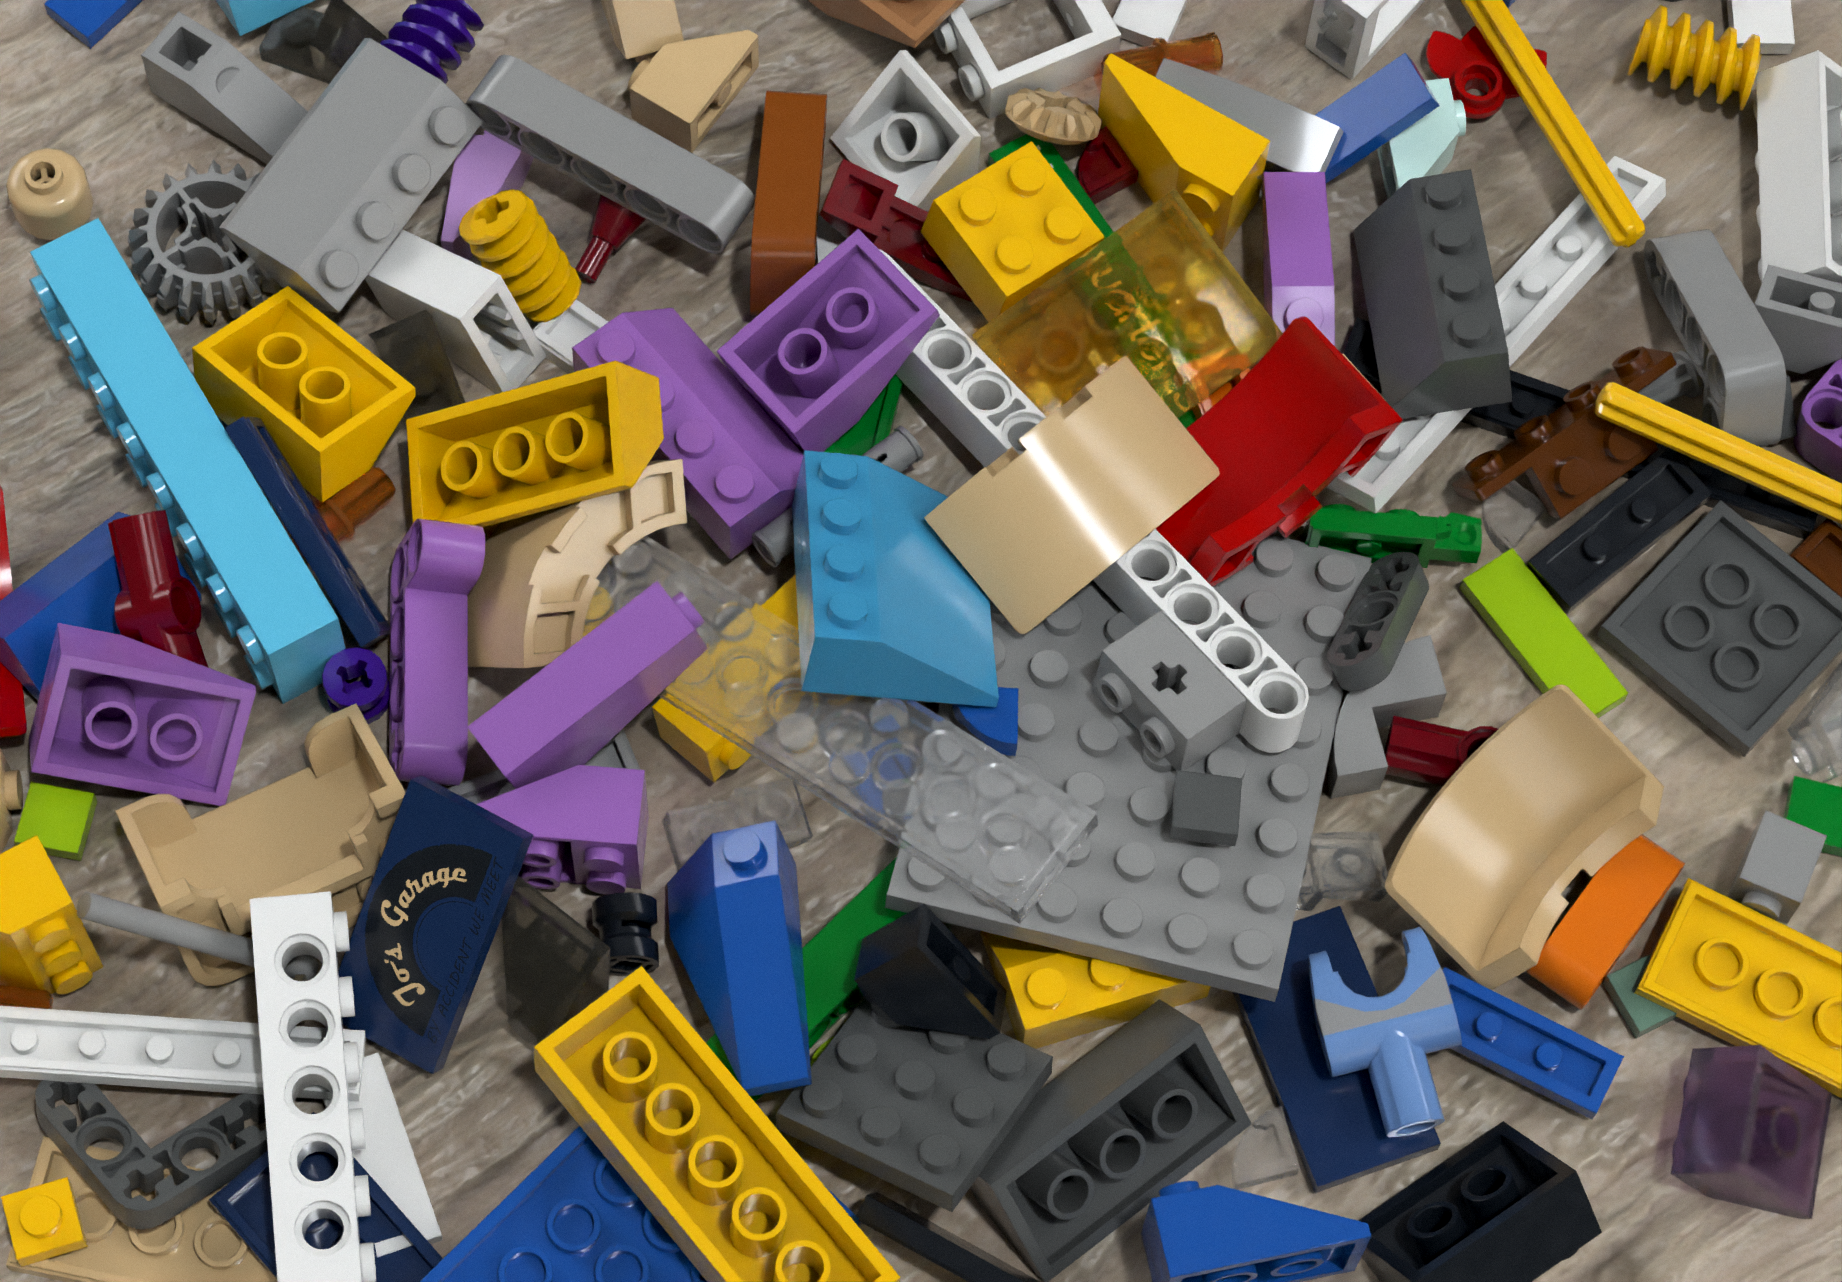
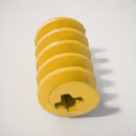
M1659 5L1649 19H1645L1627 75H1632L1641 62L1647 63L1648 82L1654 83L1664 69L1670 70V89L1677 90L1684 80L1690 76L1693 77V96L1700 97L1712 83L1716 85V103L1722 105L1733 91L1739 92V110L1743 111L1762 56L1760 37L1752 34L1739 48L1737 47V29L1729 26L1718 40H1714V22L1707 19L1695 33H1691L1690 14L1683 12L1673 25L1669 26L1667 7Z
M510 189L487 197L471 207L462 217L459 225L462 239L470 244L473 256L481 261L482 267L501 275L521 312L525 313L527 318L534 322H547L561 315L573 304L579 295L582 284L576 269L570 265L566 253L560 249L556 237L549 231L544 218L538 214L533 200L522 191Z

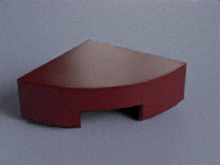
M1107 126L1099 130L1097 138L1088 141L1081 155L1077 170V180L1094 205L1136 183L1138 178V170Z

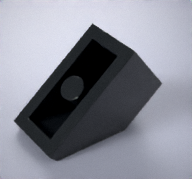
M925 904L862 939L854 981L858 984L866 1000L873 1005H878L896 1024L987 1039L1000 1034L1007 990Z

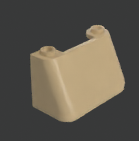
M356 703L326 716L315 723L310 729L304 745L305 753L311 766L196 818L191 819L183 802L170 794L151 795L115 810L161 913L252 939L249 899L331 891L334 912L347 911L348 928L356 925L406 793ZM177 946L190 975L196 982L205 986L227 984L255 971L254 967Z

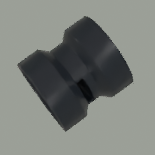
M632 892L614 893L596 898L592 902L593 926L599 930L600 940L593 946L594 969L600 973L615 976H628L640 966L647 973L659 967L658 943L652 939L651 928L658 923L657 900L650 895Z

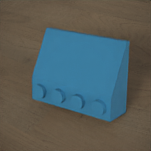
M804 450L792 502L802 691L997 707L999 695L989 597L924 519L926 515L947 499L948 496L868 456Z

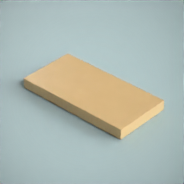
M43 1136L29 1188L68 1177L73 1187L88 1247L21 1267L16 1259L12 1243L6 1263L9 1270L63 1282H278L274 1275L251 1252L245 1242L231 1229L223 1217L211 1206L209 1199L224 1186L161 1225L151 1229H135L126 1226L114 1215L49 1137ZM88 1146L86 1150L89 1156L97 1160H109L121 1153ZM186 1166L188 1169H192V1170H195V1171L204 1170V1169H199V1168H195V1167ZM167 1168L164 1169V1178L170 1175V1171ZM136 1188L131 1191L132 1198L141 1195L147 1201L155 1198V1190L145 1193L140 1188Z

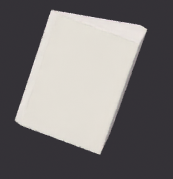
M899 50L830 137L851 163L899 185L895 194L896 197L927 212L935 198L978 173L981 144L980 134L907 50Z

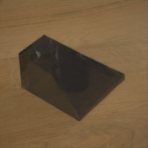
M518 876L500 920L506 1014L509 1016L508 1023L512 1029L526 1042L536 1046L609 991L610 947Z

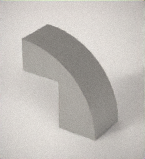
M1431 635L1404 643L1391 673L1382 682L1365 690L1348 692L1337 718L1326 768L1330 799L1380 790L1388 764L1378 728L1390 726L1393 715L1418 721L1439 716L1447 692Z

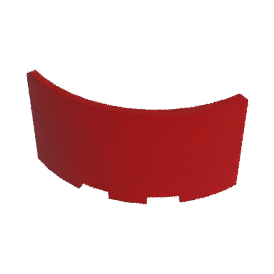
M1305 316L1298 317L1290 323L1270 350L1238 384L1205 414L1186 428L1218 467L1220 475L1160 524L1156 530L1213 587L1250 565L1254 560L1251 554L1258 543L1274 531L1278 530L1284 538H1287L1319 511L1323 506L1315 497L1339 474L1347 471L1350 476L1354 477L1387 441L1403 419L1309 318Z

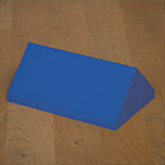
M121 512L115 513L0 600V662L37 700L39 699L58 623L121 635L115 619V601L117 595L123 589L108 523L131 515ZM177 558L180 575L187 578L192 583V585L196 589V592L201 602L202 598L200 592L198 591L195 584L193 583L188 573L182 566L181 562Z

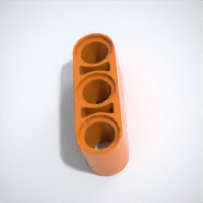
M1643 834L1637 837L1596 872L1544 944L1538 964L1528 969L1526 973L1579 1010H1582L1667 893L1686 863Z

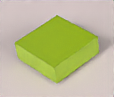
M31 782L14 839L15 845L37 835L47 855L81 861L98 802L95 794Z

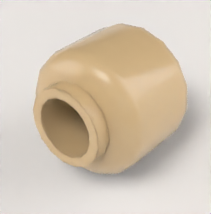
M44 148L31 151L21 157L11 168L6 184L8 198L16 220L26 232L39 239L55 240L85 225L89 220L93 207L92 193L85 170L75 157L63 150Z

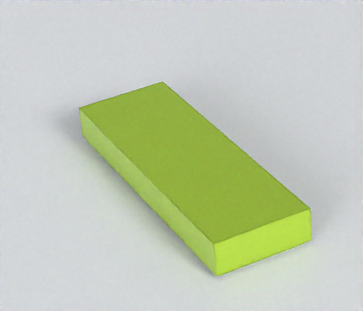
M1513 548L1462 580L1459 589L1542 694L1556 685H1565L1598 718L1625 701L1628 695L1627 690Z

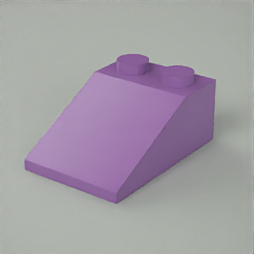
M857 229L719 348L717 353L729 372L803 454L804 450L824 452L861 419L940 314L892 262Z
M58 623L28 739L31 772L150 794H170L179 799L217 806L225 805L255 698L256 687L253 684L124 635Z

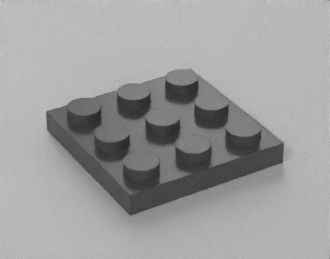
M1720 500L1601 625L1597 636L1745 757L1841 654L1842 598Z
M864 998L812 1065V1084L795 1087L776 1112L777 1129L953 1212L1052 1074L1053 1056L1002 1033L987 1039L899 1025L878 1005H873Z

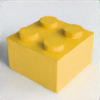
M1032 141L935 198L921 229L922 235L992 327L997 326L1090 269L1105 238Z

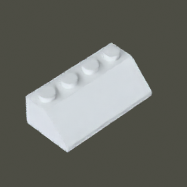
M1817 50L1758 72L1756 75L1757 99L1754 101L1753 111L1758 123V152L1755 155V167L1759 175L1760 204L1756 210V217L1761 230V259L1758 262V274L1761 283L1769 264L1842 284V67Z

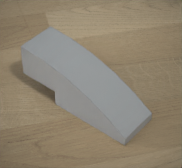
M1163 58L1155 78L1269 139L1270 145L1264 169L1267 171L1326 172L1344 132L1340 127L1274 97Z

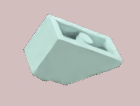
M1449 78L1425 80L1440 106L1377 149L1387 199L1409 179L1441 174L1452 160L1458 137L1465 136L1466 114L1464 105L1461 100H1453Z

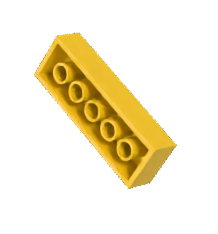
M642 966L534 1046L535 1072L707 1282H900L901 1277Z

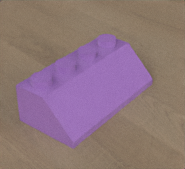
M673 308L621 313L572 347L574 372L616 360L659 378L664 440L650 461L683 460L686 510L729 559L753 543L752 533L756 530L759 531L792 507L803 458L802 452Z

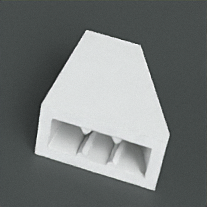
M403 229L365 278L387 314L496 394L518 388L547 357L501 275Z

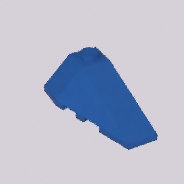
M776 820L712 833L667 883L670 938L740 1085L749 1096L812 1084L796 863Z

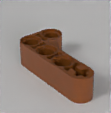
M766 91L751 243L750 317L758 316L815 266L826 133L827 94Z

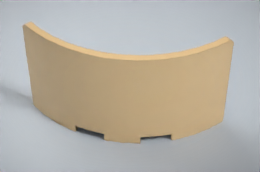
M1125 355L1083 387L1080 392L1061 408L1054 410L1019 438L1017 442L1025 450L1022 454L1019 455L1013 447L1009 448L994 462L980 470L933 509L924 519L1018 633L1026 634L1220 475V472L1210 457Z
M683 460L649 461L633 488L499 523L486 541L481 575L468 594V667L532 668L547 666L582 639L587 612L592 597L600 583L596 578L614 555H621L632 544L650 533L672 525L687 523Z
M1556 685L1523 708L1499 728L1461 765L1440 789L1421 814L1398 851L1385 881L1386 891L1478 984L1493 990L1538 964L1541 951L1552 928L1569 904L1561 893L1577 874L1583 870L1592 877L1630 842L1656 826L1664 786L1567 686Z

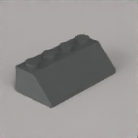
M1468 169L1409 179L1353 230L1382 397L1402 419L1512 402L1508 348L1472 171Z
M1159 999L1040 1089L970 1189L981 1208L1036 1276L1043 1282H1049L1150 1203L1151 1198L1158 1197L1160 1189L1177 1183L1252 1123L1201 1025Z

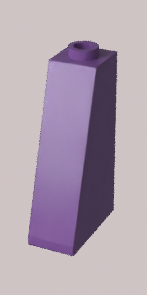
M656 581L476 719L467 728L515 789L576 765H585L708 649L696 630L705 621L682 591L670 598L659 582Z

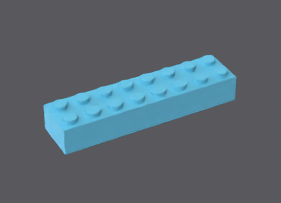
M99 218L31 251L30 253L38 275L29 279V282L42 306L39 309L47 327L57 342L63 340L70 353L68 360L78 380L85 390L92 389L99 402L96 406L104 424L114 439L120 437L128 452L125 454L126 459L138 482L143 488L149 486L157 501L154 504L156 510H166L172 538L178 535L187 552L184 554L186 562L201 588L208 586L216 601V604H214L215 611L231 638L238 636L246 652V655H244L245 662L259 687L264 689L272 685L284 704L322 684V674L326 663L334 654L346 649L339 619Z

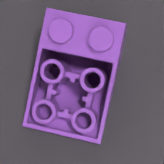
M576 765L477 804L533 834L517 879H521L524 885L537 889H554L560 886V882L585 884L589 890L600 894L623 893L626 888L641 889L649 820L645 770Z

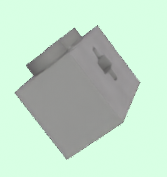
M1159 611L1102 649L1095 683L1102 700L1112 711L1116 713L1122 712L1140 731L1141 738L1150 752L1159 758L1165 757L1176 770L1185 771L1239 733L1247 699L1162 611Z

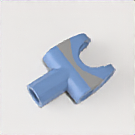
M1421 927L1402 931L1403 946L1407 959V967L1404 968V980L1394 991L1379 997H1366L1354 993L1343 983L1338 971L1333 972L1326 951L1308 955L1315 1025L1330 1076L1335 1077L1368 1068L1388 1137L1416 1134L1438 1126L1445 1121L1426 1054L1462 1045L1460 1028L1446 977Z

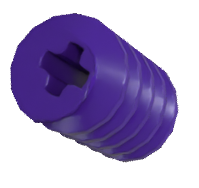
M416 0V4L410 5L402 14V22L395 23L388 32V39L382 40L380 44L446 84L448 82L447 74L441 66L449 70H456L462 61L455 49L469 53L476 45L474 38L467 29L481 31L484 24L479 15L464 0Z

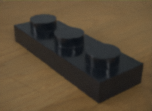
M1668 448L1531 558L1527 566L1562 610L1569 614L1704 505L1711 497L1712 492L1674 450Z

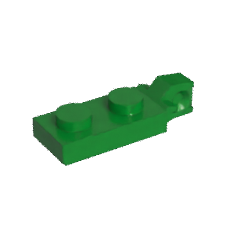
M1330 504L1322 507L1307 520L1303 533V542L1308 544V547L1318 548V546L1369 557L1372 558L1371 563L1396 552L1414 553L1417 555L1422 568H1427L1430 560L1477 563L1481 553L1482 521L1481 518L1453 512L1446 517L1439 516L1437 518L1419 516L1416 512L1407 509H1394L1386 513L1358 511L1346 504Z

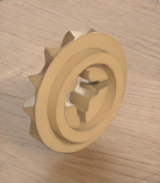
M1040 87L1035 91L1023 88L1017 93L1009 95L1005 107L1006 116L1014 122L1019 130L1034 138L1061 145H1077L1097 138L1102 119L1097 115V111L1091 105L1081 103L1078 97H1068L1062 95L1060 91L1050 92Z

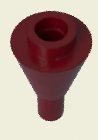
M600 194L590 233L591 241L575 268L579 277L590 283H595L612 252L617 251L646 219Z

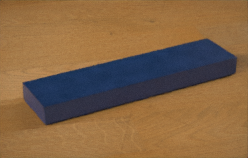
M243 416L224 428L360 647L374 645L390 635V625L261 418Z

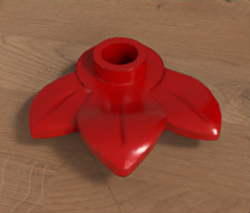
M1476 25L1464 35L1462 40L1445 32L1433 31L1426 52L1428 66L1431 72L1439 79L1449 78L1453 100H1461L1463 102L1466 117L1482 119L1492 116L1501 109L1505 99L1520 97ZM1534 49L1546 68L1547 53L1543 50ZM1470 89H1477L1482 91L1485 95L1476 96L1468 93L1467 91Z

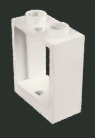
M965 0L933 31V34L941 51L944 54L951 52L960 67L958 69L959 80L968 99L972 102L979 100L988 118L991 119L1005 113L1008 96L1017 93L1020 89L1027 88L1035 91L1040 87L1046 91L1055 92L1103 72L1104 62L1110 53L1117 57L1119 56L1121 33L1102 0H1053L1075 39L1000 71L996 68L972 26L970 19L1016 0Z
M1315 0L1305 47L1347 78L1353 80L1425 0Z

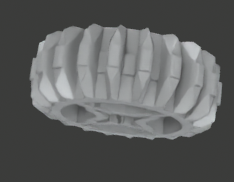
M213 160L208 168V173L198 174L197 170L188 163L185 170V179L177 181L165 173L163 180L165 191L163 193L149 189L146 190L144 199L147 208L134 209L132 219L135 229L129 230L128 243L130 250L133 251L130 261L134 273H138V276H141L140 282L143 290L149 296L156 294L159 305L165 311L178 305L181 316L189 321L198 310H203L205 319L213 325L218 316V311L228 310L229 315L236 320L241 315V305L248 303L252 307H256L263 302L262 291L272 294L280 291L282 286L251 257H248L242 263L240 262L239 256L243 250L219 228L260 173L247 179L245 169L237 163L228 174H222L221 166ZM185 222L187 227L179 237L174 239L175 246L165 251L174 231Z

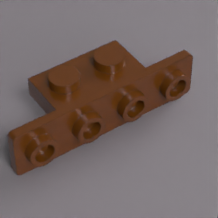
M1643 346L1623 353L1612 363L1613 371L1597 382L1589 381L1573 388L1564 396L1565 404L1549 416L1541 415L1518 427L1514 432L1516 439L1499 451L1490 450L1472 459L1465 466L1467 473L1452 483L1457 496L1483 501L1525 472L1549 516L1562 519L1659 450L1654 441L1602 419L1595 414V403L1602 388L1608 382H1614L1632 391L1639 392L1677 364L1674 356L1668 351L1648 349Z

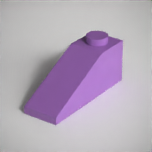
M1263 172L1264 355L1280 338L1290 323L1301 316L1309 318L1335 346L1334 275L1325 172Z

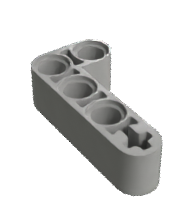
M1703 229L1648 239L1644 247V263L1648 281L1704 382L1702 421L1759 447L1777 444L1782 433L1786 393V369L1783 356L1778 344L1710 229Z

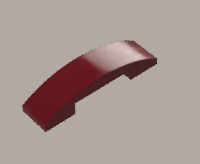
M843 159L839 164L819 215L846 238L859 229L878 249L887 253L909 276L943 292L973 302L922 235L921 229L928 212L896 197L895 194L899 185ZM1053 291L1015 315L1041 320L1045 315Z

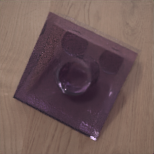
M1760 1045L1692 1049L1688 1076L1683 1085L1684 1100L1678 1134L1672 1148L1673 1163L1671 1174L1709 1198L1798 1219H1812L1832 1094Z

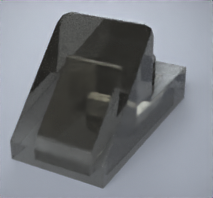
M331 0L324 13L302 6L273 20L259 47L262 61L330 84L364 38H371L379 44L382 40H387L388 38L343 0Z
M423 310L368 334L377 357L415 387L416 396L401 419L406 431V419L466 403L433 317L427 310Z

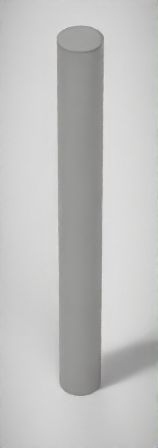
M85 892L78 901L77 916L81 919L254 967L253 941L250 938L90 892ZM299 955L287 964L285 973L290 978H294L296 974H305L308 981L316 976L318 960L310 955Z

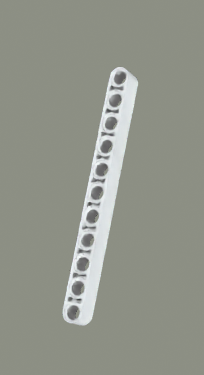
M880 250L940 314L895 374L984 467L989 466L1011 447L1019 455L1023 452L1018 450L1024 449L1017 440L1046 418V416L887 253ZM1156 529L1093 579L1137 626L1159 611H1162L1245 696L1247 702L1239 733L1258 750L1275 753L1285 751L1295 744L1298 740L1309 700L1306 684ZM1140 577H1148L1156 581H1148L1141 579ZM1181 620H1190L1198 625H1190ZM1223 664H1233L1241 669H1232ZM1266 708H1275L1281 710L1285 714L1272 713L1268 711Z

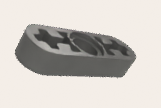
M1396 552L1386 555L1370 566L1369 571L1364 575L1327 653V659L1342 689L1347 691L1365 690L1379 684L1391 673L1429 590L1427 577L1417 555L1414 553Z

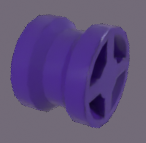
M355 647L347 648L334 654L326 663L322 674L323 687L332 713L356 703L368 724L380 719L390 704V684L387 679L386 667L380 657L370 650ZM363 675L360 681H355L351 684L345 682L346 679L351 680Z

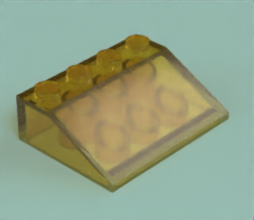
M1173 189L972 334V341L1046 417L1054 410L1061 408L1080 392L1083 387L1126 355L1179 419L1262 359L1283 333L1177 190Z

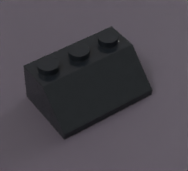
M1504 1121L1358 1220L1368 1223L1372 1236L1362 1258L1380 1282H1532L1559 1262L1573 1256L1579 1248L1602 1233L1577 1171Z

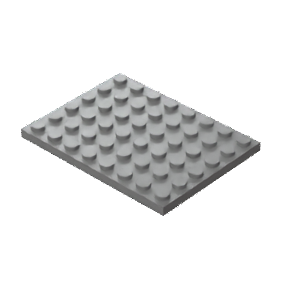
M1272 535L1258 543L1251 553L1254 560L1250 565L1213 586L1226 602L1301 677L1309 693V700L1298 740L1291 748L1282 752L1268 753L1258 750L1238 733L1185 770L1242 778L1239 831L1235 846L1169 838L1173 786L1177 770L1165 757L1159 758L1150 752L1141 738L1140 731L1122 712L1116 713L1104 703L1095 685L1102 649L1137 627L1114 601L1092 580L1026 634H1020L989 598L998 687L1018 688V743L1016 756L996 753L984 747V741L977 738L963 724L958 722L952 704L940 703L888 888L885 908L908 913L925 904L942 922L1275 1002L1343 694V689L1339 686L1327 659V653L1364 575L1370 569L1372 558L1318 546V548L1308 547V544H1305V542ZM1140 577L1141 579H1144V580L1156 581V580H1154V579H1152V578ZM1181 620L1190 625H1198L1190 620ZM1223 664L1232 669H1241L1233 664ZM1266 708L1268 711L1272 713L1285 714L1281 710L1275 708Z

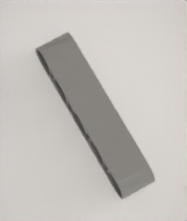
M501 55L497 58L465 103L483 121L480 127L490 134L707 252L722 253L755 204V196L752 191L735 176L511 55Z

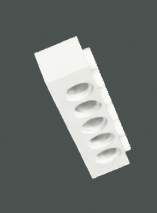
M331 891L249 899L277 1281L377 1282L373 1242L360 1243L358 1217L371 1216L368 1175L355 1176L353 1150L366 1149L363 1108L349 1109L347 1083L360 1082L357 1042L344 1043L342 1017L355 1016L352 976L339 977L337 952L350 951L347 911L334 912ZM299 955L314 956L322 963L320 972L308 981L293 980L285 973L287 964ZM304 1020H316L321 1022L328 1031L323 1041L318 1045L301 1047L290 1039L292 1029ZM312 1085L325 1087L333 1095L330 1105L324 1111L317 1114L304 1113L295 1106V1099L299 1092ZM327 1152L337 1159L338 1167L335 1173L324 1181H311L300 1173L302 1161L311 1153ZM328 1218L337 1221L343 1227L344 1232L341 1240L335 1246L329 1249H316L305 1241L306 1230L316 1220Z

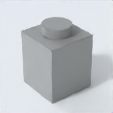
M1765 811L1751 835L1727 897L1775 921L1778 920L1788 924L1803 900L1827 835Z

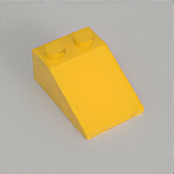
M1110 53L1104 62L1097 112V115L1102 119L1100 129L1107 126L1138 170V183L1168 225L1175 228L1179 235L1187 242L1198 247L1207 246L1222 254L1258 201L1270 140Z

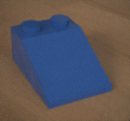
M1197 1181L1179 1182L1160 1189V1197L1151 1198L1141 1231L1152 1282H1303L1355 1271L1372 1237L1369 1225L1365 1222L1221 1185L1200 1188Z

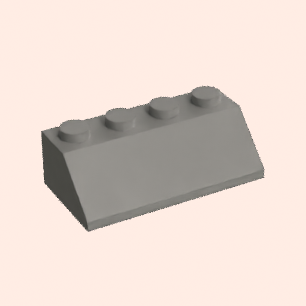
M364 38L219 228L283 288L289 286L318 310L339 313L483 121L443 81L373 39Z

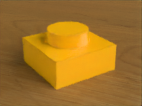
M68 1177L1 1197L16 1259L21 1267L88 1247L73 1187Z

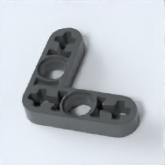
M42 1080L35 1091L37 1119L43 1131L114 1215L126 1226L135 1229H151L163 1224L233 1180L268 1150L266 1129L260 1131L254 1125L244 1129V1121L250 1118L257 1124L266 1122L264 1095L242 1093L150 1149L96 1084ZM63 1098L70 1104L78 1101L79 1114L83 1123L77 1127L75 1115L65 1105L55 1108L56 1100ZM100 1138L116 1139L124 1146L121 1153L109 1160L94 1159L86 1153V1150L93 1141ZM236 1140V1150H232L230 1143ZM196 1148L210 1149L219 1157L217 1163L211 1168L198 1171L188 1169L182 1164L181 1160L186 1153ZM167 1168L170 1171V1175L164 1178V1169ZM136 1188H140L145 1193L155 1190V1198L147 1201L141 1195L132 1198L131 1191Z

